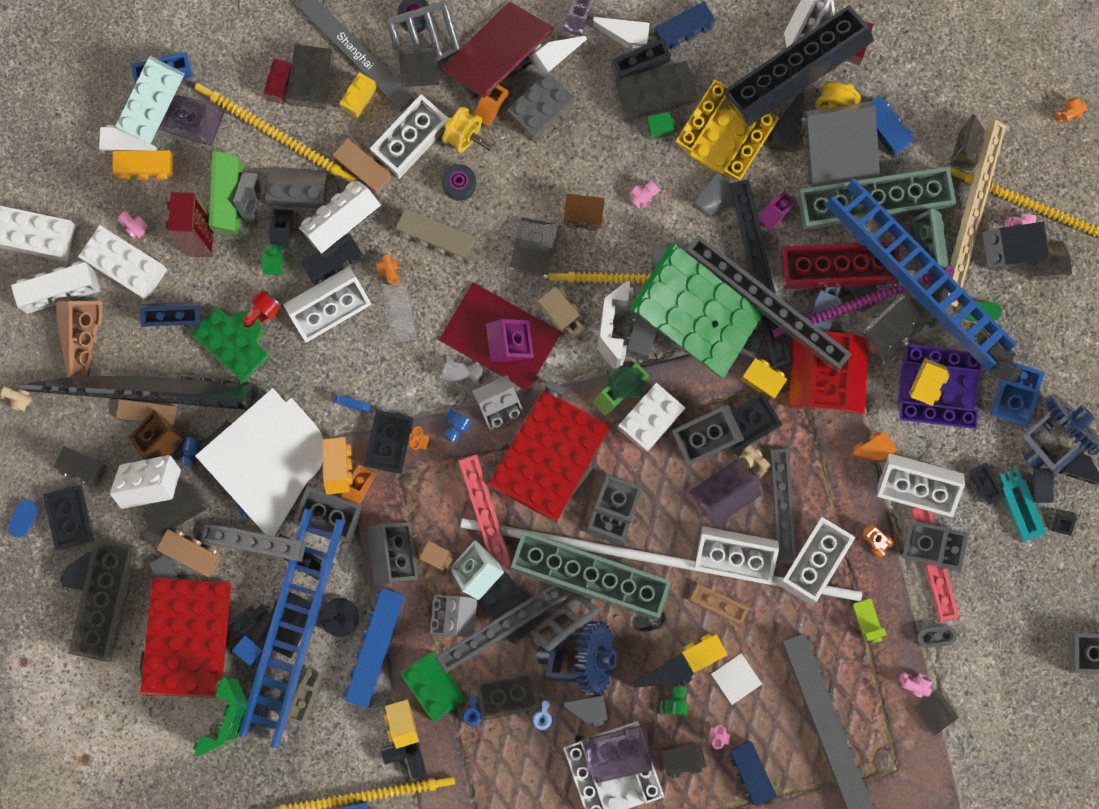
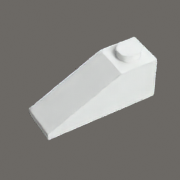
M594 17L593 19L594 28L626 48L632 49V51L646 46L648 43L650 23Z
M586 36L545 44L540 43L528 55V58L539 74L547 73L587 38Z
M116 125L100 127L99 150L103 154L113 155V151H159L154 145L115 127Z

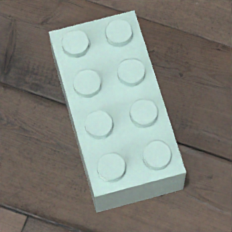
M150 56L115 127L151 144L185 73Z

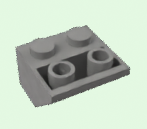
M507 375L472 391L490 431L525 416L515 389Z
M434 595L430 634L468 637L473 634L477 599Z

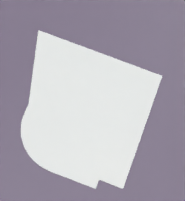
M272 388L200 451L196 457L266 535L275 536L307 481L317 473L322 465L323 436L318 427L292 398L285 402Z

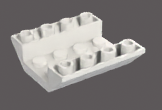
M626 281L605 297L603 304L598 351L614 371H618L619 366H623L627 345H623L624 339L611 338L614 314L625 315V311L630 308L633 288H630L629 281Z
M638 721L564 747L584 809H629L664 797Z

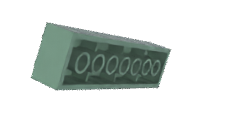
M949 167L857 181L892 217L920 214L930 209H935L936 211L952 209L956 204ZM850 182L799 190L797 199L803 231L844 225L825 204L833 196L844 208L853 202L856 197L846 188ZM861 202L849 211L858 222L870 212Z
M526 531L522 532L509 570L655 621L661 616L671 584L670 580Z

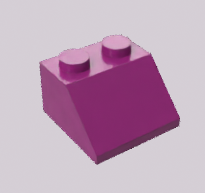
M500 319L486 324L491 361L507 362L534 358L529 320Z

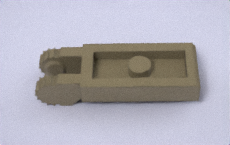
M309 668L304 675L302 683L300 682L287 718L288 721L303 727L323 678V674L319 673L316 676L313 687L306 685L312 675V670Z

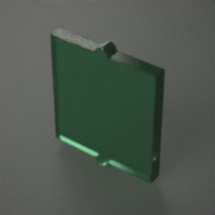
M637 367L606 370L609 380L608 386L611 387L614 399L645 396L642 386L643 380L640 379Z

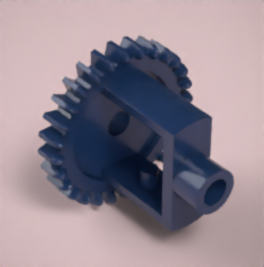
M1051 394L1044 402V407L1049 413L1023 436L1032 447L1024 456V459L1033 469L1041 468L1046 463L1053 472L1059 473L1083 450L1091 455L1099 453V437L1089 426L1095 419L1093 414L1083 405H1080L1074 411L1066 401L1064 402L1062 398L1055 394ZM1057 420L1060 421L1058 427L1063 425L1065 427L1063 432L1069 431V438L1075 437L1074 443H1078L1058 462L1036 438L1045 428L1048 432L1052 431L1055 428L1052 422Z
M590 621L581 629L582 632H574L551 651H547L540 646L537 651V660L539 664L547 665V679L557 682L578 683L577 686L580 687V691L587 696L598 697L604 694V690L608 689L607 684H610L609 677L612 678L611 670H614L617 661L616 652L613 650L615 643H612L614 637L611 636L612 631L609 630V625H606L607 623L603 621ZM555 631L553 632L552 639L558 635ZM566 640H577V643L581 646L575 648V650L579 651V654L575 655L574 658L579 659V661L574 663V666H578L579 669L571 668L570 674L560 673Z

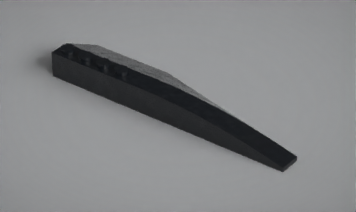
M89 376L19 385V389L27 392L248 410L253 406L255 390L250 385V382L247 381L245 383L238 381V384H233L230 380L220 379L219 382H212V379L200 378V381H197L188 376H181V379L145 376Z

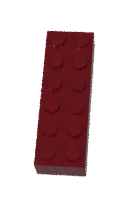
M171 192L170 198H167L169 217H166V229H168L169 233L189 257H212L213 231L209 227L208 211L195 193Z
M894 242L879 243L887 249ZM860 243L783 247L780 252L783 290L894 285L899 282L869 249ZM897 246L890 254L900 263L899 247Z

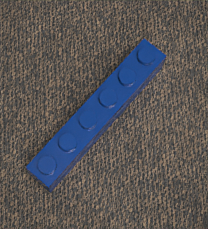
M382 588L381 592L377 591L374 600L377 605L375 611L371 610L368 621L371 623L369 629L365 628L362 640H365L363 648L359 647L356 659L359 660L357 666L352 667L350 673L352 681L350 685L346 686L343 696L346 697V702L365 708L370 707L405 595Z

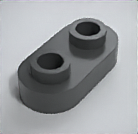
M950 626L925 628L917 634V642L924 648L952 645L957 638L956 631ZM944 632L948 633V639L946 640L942 637ZM925 634L929 636L928 642L923 640Z

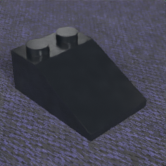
M1044 221L982 232L989 270L1001 271L1051 259Z
M682 653L630 683L631 687H647L680 683L683 686L693 680L691 676L694 675V672Z

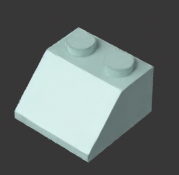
M475 540L450 567L462 591L478 600L504 573L498 561Z

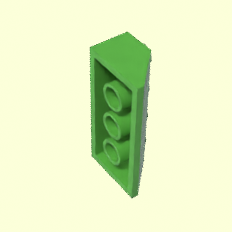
M212 151L209 227L215 235H238V229H241V218H239V212L233 200L240 182V176L244 173V163H241L238 156L218 151Z

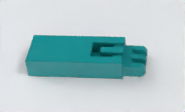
M1018 468L1013 469L1015 477H1013L1011 471H1007L1006 476L1008 480H1006L1003 473L999 474V479L1003 486L1001 489L1005 494L1003 497L1022 543L1047 533L1025 479L1022 480ZM1019 488L1024 501L1017 503L1015 498L1019 497V494H1017L1016 489Z

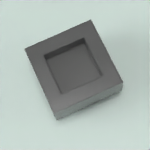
M551 380L545 386V389L548 390L547 393L555 398L558 396L562 398L566 392L564 387Z

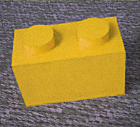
M359 72L339 103L341 110L358 119L377 89L376 82Z
M755 358L741 380L758 392H763L767 398L773 401L787 381L785 374L777 369L774 371L768 367L769 364L765 360Z
M925 358L910 389L909 394L911 398L933 406L934 401H938L940 398L942 384H946L949 378L947 367Z
M709 633L700 638L702 642L696 645L692 642L683 647L685 651L681 652V654L683 653L694 673L727 656L717 634L712 636Z
M408 699L385 706L387 714L383 716L386 726L390 727V730H387L390 742H394L396 749L419 742Z

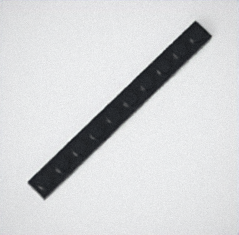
M749 179L732 182L729 184L750 275L776 295ZM762 315L761 322L772 368L791 364L792 361L785 334L774 337L772 330L780 327Z

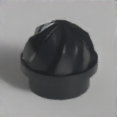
M751 333L743 348L749 352L758 350L761 345L760 337L755 333Z

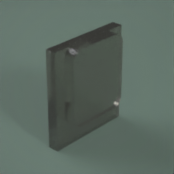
M938 689L912 707L933 736L959 718Z

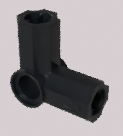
M419 742L414 743L417 747L414 754L408 753L406 746L396 749L395 744L380 748L385 765L406 760L410 780L427 775Z

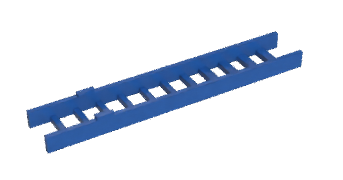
M855 179L846 188L856 199L846 208L834 196L831 197L825 206L853 233L852 236L862 246L865 245L987 371L997 364L987 353L996 342L1007 352L1017 345ZM861 202L870 212L858 222L849 211ZM870 218L882 226L873 235L862 226ZM886 230L897 239L887 249L876 240ZM901 243L910 254L898 263L890 252ZM915 257L924 268L912 277L903 266ZM929 271L937 282L926 291L917 280ZM942 285L950 295L939 304L931 294ZM957 300L964 308L952 318L945 309ZM968 314H971L978 322L966 332L959 323ZM984 328L991 337L980 346L973 337Z
M304 509L296 540L304 542L306 533L309 532L331 539L327 553L305 546L304 552L325 558L321 562V571L298 565V561L288 560L287 571L238 735L240 737L247 736L251 722L274 729L271 748H276L280 745L345 520L337 519L332 534L308 527L313 513L311 509ZM299 570L320 577L316 591L293 584L295 571ZM290 588L314 596L311 609L288 603L287 598ZM284 608L307 614L308 619L305 628L281 621ZM279 626L302 633L300 646L277 640L276 636ZM273 646L297 653L294 665L270 657ZM268 665L292 673L289 684L265 676ZM262 684L286 692L284 701L280 702L259 695ZM259 703L279 710L278 721L255 714L256 704Z

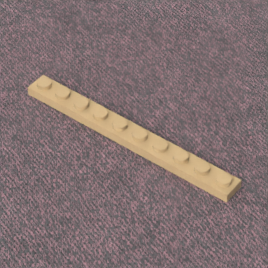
M990 119L986 128L984 142L981 147V153L976 165L975 175L971 183L969 197L949 266H953L955 271L950 276L961 287H963L1006 129V125L995 119ZM943 288L941 293V302L950 295L945 288ZM955 300L950 306L957 307L958 301Z

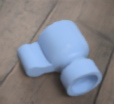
M543 701L542 710L537 711L532 717L533 725L539 730L547 729L552 723L551 715L547 712V708L550 706L548 701Z

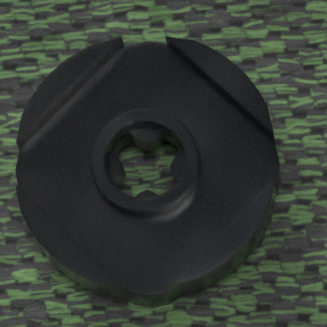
M345 598L330 600L324 604L320 614L322 627L327 633L336 637H344L351 634L358 626L360 620L358 608L353 602ZM338 612L345 615L342 623H338V620H335Z

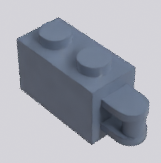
M841 287L825 288L824 292L820 290L818 295L814 294L810 303L813 306L811 313L807 311L805 316L808 318L810 314L814 316L815 312L817 314L820 311L825 312V309L830 310V307L835 308V305L839 307L842 299L837 296ZM828 290L835 292L834 296L828 294ZM831 317L830 320L825 319V322L820 321V324L816 322L815 326L824 332H829L834 318Z

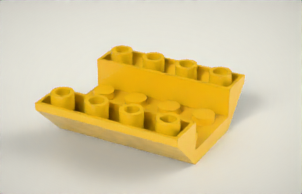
M714 79L675 142L691 158L723 177L740 181L779 117L770 112L747 127L729 105L723 93L728 87Z

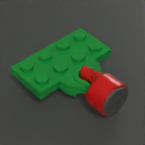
M260 290L250 301L254 305L250 312H238L229 318L216 306L190 333L243 383L270 356L258 344L264 334L262 325L268 319L272 321L282 310L281 304L265 290Z

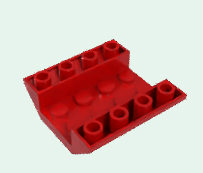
M824 332L851 353L850 358L836 372L793 338L788 408L803 410L819 408L843 410L845 413L865 414L869 339L855 334Z

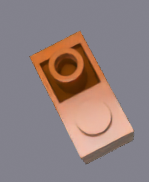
M497 85L485 98L481 97L474 116H481L484 126H490L508 99V90Z
M877 431L868 437L870 441L866 444L860 442L854 446V452L850 455L853 458L879 463L887 458L889 453L893 454L898 449L885 431L881 434Z

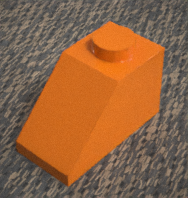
M358 465L352 474L353 484H349L350 492L342 493L340 498L360 505L376 473Z

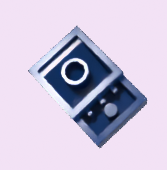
M1006 360L996 390L991 415L1028 427L1040 394L1039 389L1045 372Z

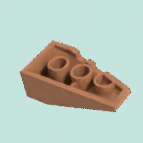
M56 300L57 324L67 378L87 377L92 359V347L97 341L96 333L98 326H101L102 301Z

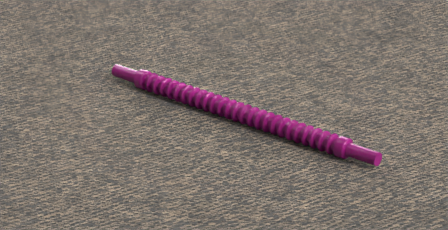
M953 266L944 269L949 275L955 273ZM928 272L927 275H922L917 282L923 287V284L928 285V282L932 284L937 282V280ZM897 283L896 286L892 285L891 288L887 287L886 290L881 289V292L877 290L876 294L873 292L870 296L866 294V297L861 296V299L856 298V301L851 300L850 303L846 301L845 305L841 303L839 307L835 305V308L830 307V310L825 309V312L820 311L819 314L815 312L814 316L810 314L808 318L806 316L805 318L814 325L816 322L820 324V321L825 322V319L836 318V315L841 316V313L845 315L847 311L851 313V310L856 311V308L861 309V306L872 305V302L876 304L877 300L881 302L883 298L887 300V297L897 296V293L902 294L903 291L907 293L908 289L903 284ZM781 328L772 330L774 337L786 334Z

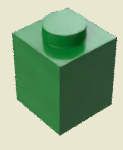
M670 112L647 117V126L651 140L673 135L676 122L674 117H671Z
M263 245L261 253L263 275H282L284 265L282 245Z

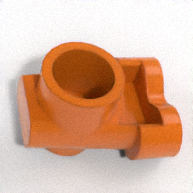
M1079 97L1068 99L1065 101L1066 108L1054 113V119L1057 122H1068L1071 119H1078L1083 116L1082 112L1087 110V105L1085 102H1081Z
M390 255L381 257L382 261L376 263L380 276H386L387 282L390 283L391 287L400 286L401 282L396 273V270L399 269L396 259H392Z
M415 427L412 433H410L408 444L412 450H427L430 435L423 434L421 427Z
M875 525L868 526L863 531V538L873 547L872 551L878 558L884 556L886 550L895 543L889 535L885 536Z

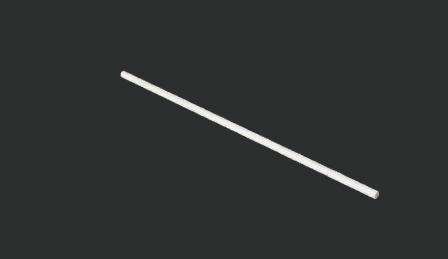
M462 518L461 528L481 531L478 521ZM500 525L503 536L521 538L522 532L526 531L579 550L704 572L694 570L696 561ZM773 575L771 585L779 586L784 577ZM826 585L822 592L823 595L861 601L862 592L828 585Z

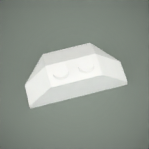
M801 0L784 32L786 46H790L832 17L835 13L834 1Z

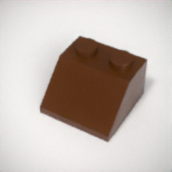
M567 194L563 225H567L571 229L586 227V230L589 231L601 229L605 198Z
M155 409L129 436V439L144 460L171 455L184 440L178 430Z

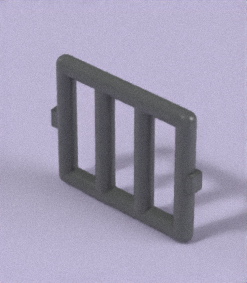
M446 1L428 5L386 20L392 39L391 46L393 51L395 50L400 68L403 72L451 58L461 49L456 34L457 27L455 22L453 23ZM442 10L453 49L442 52L431 16L432 12ZM422 15L424 16L435 55L426 58L424 57L413 22V18ZM406 21L417 57L416 61L410 63L406 62L395 24Z
M578 594L532 629L530 635L535 639L534 641L539 647L542 646L545 650L551 651L598 615L600 609L591 598L587 599L585 596ZM579 603L589 610L581 618L571 610ZM563 615H566L574 622L565 630L556 622ZM548 627H551L558 634L551 641L546 640L540 634Z

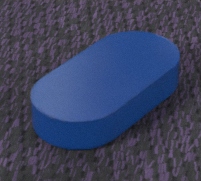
M334 395L333 403L368 413L371 405L344 396Z
M26 500L18 505L8 525V531L12 536L21 538L28 533L38 513V507L34 502Z

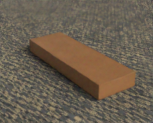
M119 399L116 418L143 422L155 409L174 426L177 407Z
M696 583L689 598V601L742 626L750 609L699 583Z

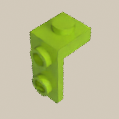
M872 599L854 603L853 608L864 641H871V644L883 641L882 637L887 634L885 628L880 627Z

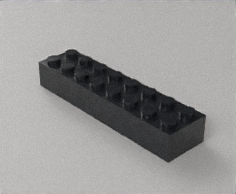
M848 5L725 89L723 93L732 109L749 127L872 43L874 38L870 27Z

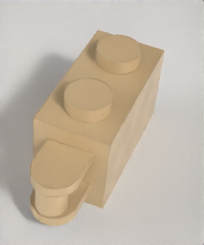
M554 287L538 300V305L562 333L567 330L575 339L585 331L578 322L580 310L574 303L570 304L566 300L568 296L562 289L558 290ZM575 324L577 327L571 330L570 326Z

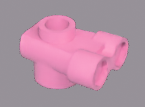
M652 180L645 185L646 187L643 188L641 185H638L630 192L631 201L638 208L648 206L652 201L650 198L660 191Z
M126 211L118 217V221L127 228L125 231L131 238L136 236L140 239L148 228V225L142 218L137 216L133 220Z
M1022 213L1021 218L1007 217L1005 227L1035 223L1037 216Z
M905 672L901 674L899 681L902 683V688L911 691L917 697H922L923 695L930 696L932 692L931 684L933 682L931 678L921 673L918 674L917 678Z
M718 725L715 728L711 727L708 743H712L715 749H721L725 744L729 745L731 733H727L726 728L722 725Z

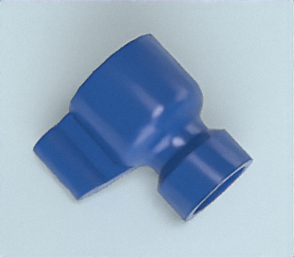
M450 407L444 418L449 422L451 428L447 429L443 435L456 444L459 440V435L466 433L473 422Z
M181 435L184 440L178 448L184 453L180 457L179 463L194 467V457L201 451L203 441Z
M472 697L470 699L471 707L467 708L463 713V720L468 726L480 724L483 718L481 710L476 707L478 703L477 697Z

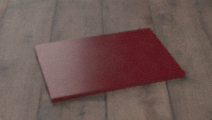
M509 1L440 70L485 98L555 29L550 24Z
M473 282L445 327L439 341L501 377L507 375L510 382L528 391L562 332ZM500 319L529 320L534 358L507 362L491 361L486 324Z

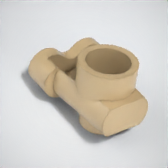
M5 386L0 395L1 399L11 401L10 408L20 412H24L26 406L29 407L32 400L27 391L18 389L16 392Z
M751 446L745 448L739 457L740 464L745 469L752 467L754 473L759 478L770 467V463L765 458H762L760 450L757 448L753 449Z

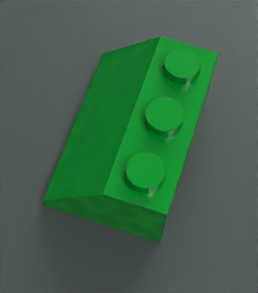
M434 651L400 673L433 723L466 701V698L450 674L443 673L434 658L437 656Z

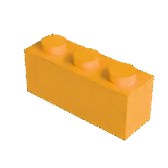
M113 151V174L122 181L130 180V178H137L138 180H149V178L167 180L168 178H173V154L171 151Z
M346 437L323 439V482L326 495L350 492L349 484H353L352 472H349V470H352L351 458H348V456H352L351 445L347 444Z

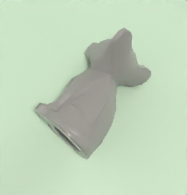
M448 357L442 372V380L457 381L469 377L475 385H480L479 378L482 376L483 369L478 362L468 366L464 363L453 362Z

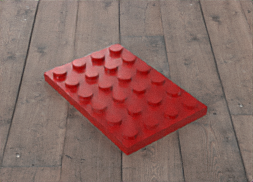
M543 390L488 486L557 523L611 426L563 399L549 395L548 391Z
M152 578L140 694L220 699L216 697L215 687L218 680L222 681L224 673L231 583Z

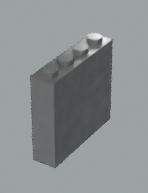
M871 101L803 112L804 118H801L802 129H805L803 146L807 150V154L804 155L805 165L808 166V173H806L807 184H810L811 187L851 182L853 179L858 181L880 177L876 108Z

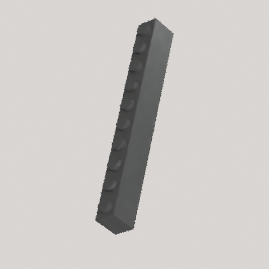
M698 235L686 249V253L693 259L701 263L723 283L749 301L764 316L836 372L850 358L851 353L701 236Z
M805 633L782 641V647L845 809H877L874 803L871 804L868 797L871 796L867 784L864 785L861 779L864 777L860 766H856L854 761L856 758L853 747L849 748L847 740H849L848 733L840 725V721H842L841 715L833 707L834 697L831 691L828 692L826 689L827 679L824 673L819 671L818 666L820 662L817 655L812 653L811 647H813L810 637H806Z

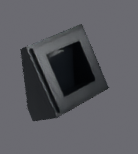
M1056 509L1052 531L1071 536L1077 520L1076 514Z

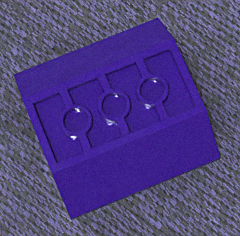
M907 344L900 370L897 403L899 420L977 429L978 410L975 409L978 374L982 372V365L968 351ZM925 358L946 366L949 373L946 384H942L940 388V398L938 401H934L933 406L911 398L909 394Z

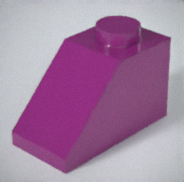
M783 191L767 205L758 216V220L771 231L798 202Z

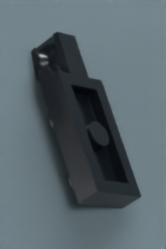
M261 604L256 609L253 606L246 608L228 621L226 647L259 625L262 621L261 616L269 611L265 605Z

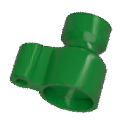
M671 687L672 699L659 702V714L688 715V702L684 699L686 687Z

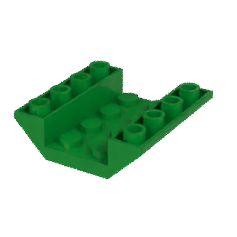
M223 677L222 681L218 680L215 687L216 697L231 703L226 705L223 716L225 719L223 724H219L216 734L202 735L200 739H196L193 750H196L195 756L211 754L237 741L249 701L238 678Z

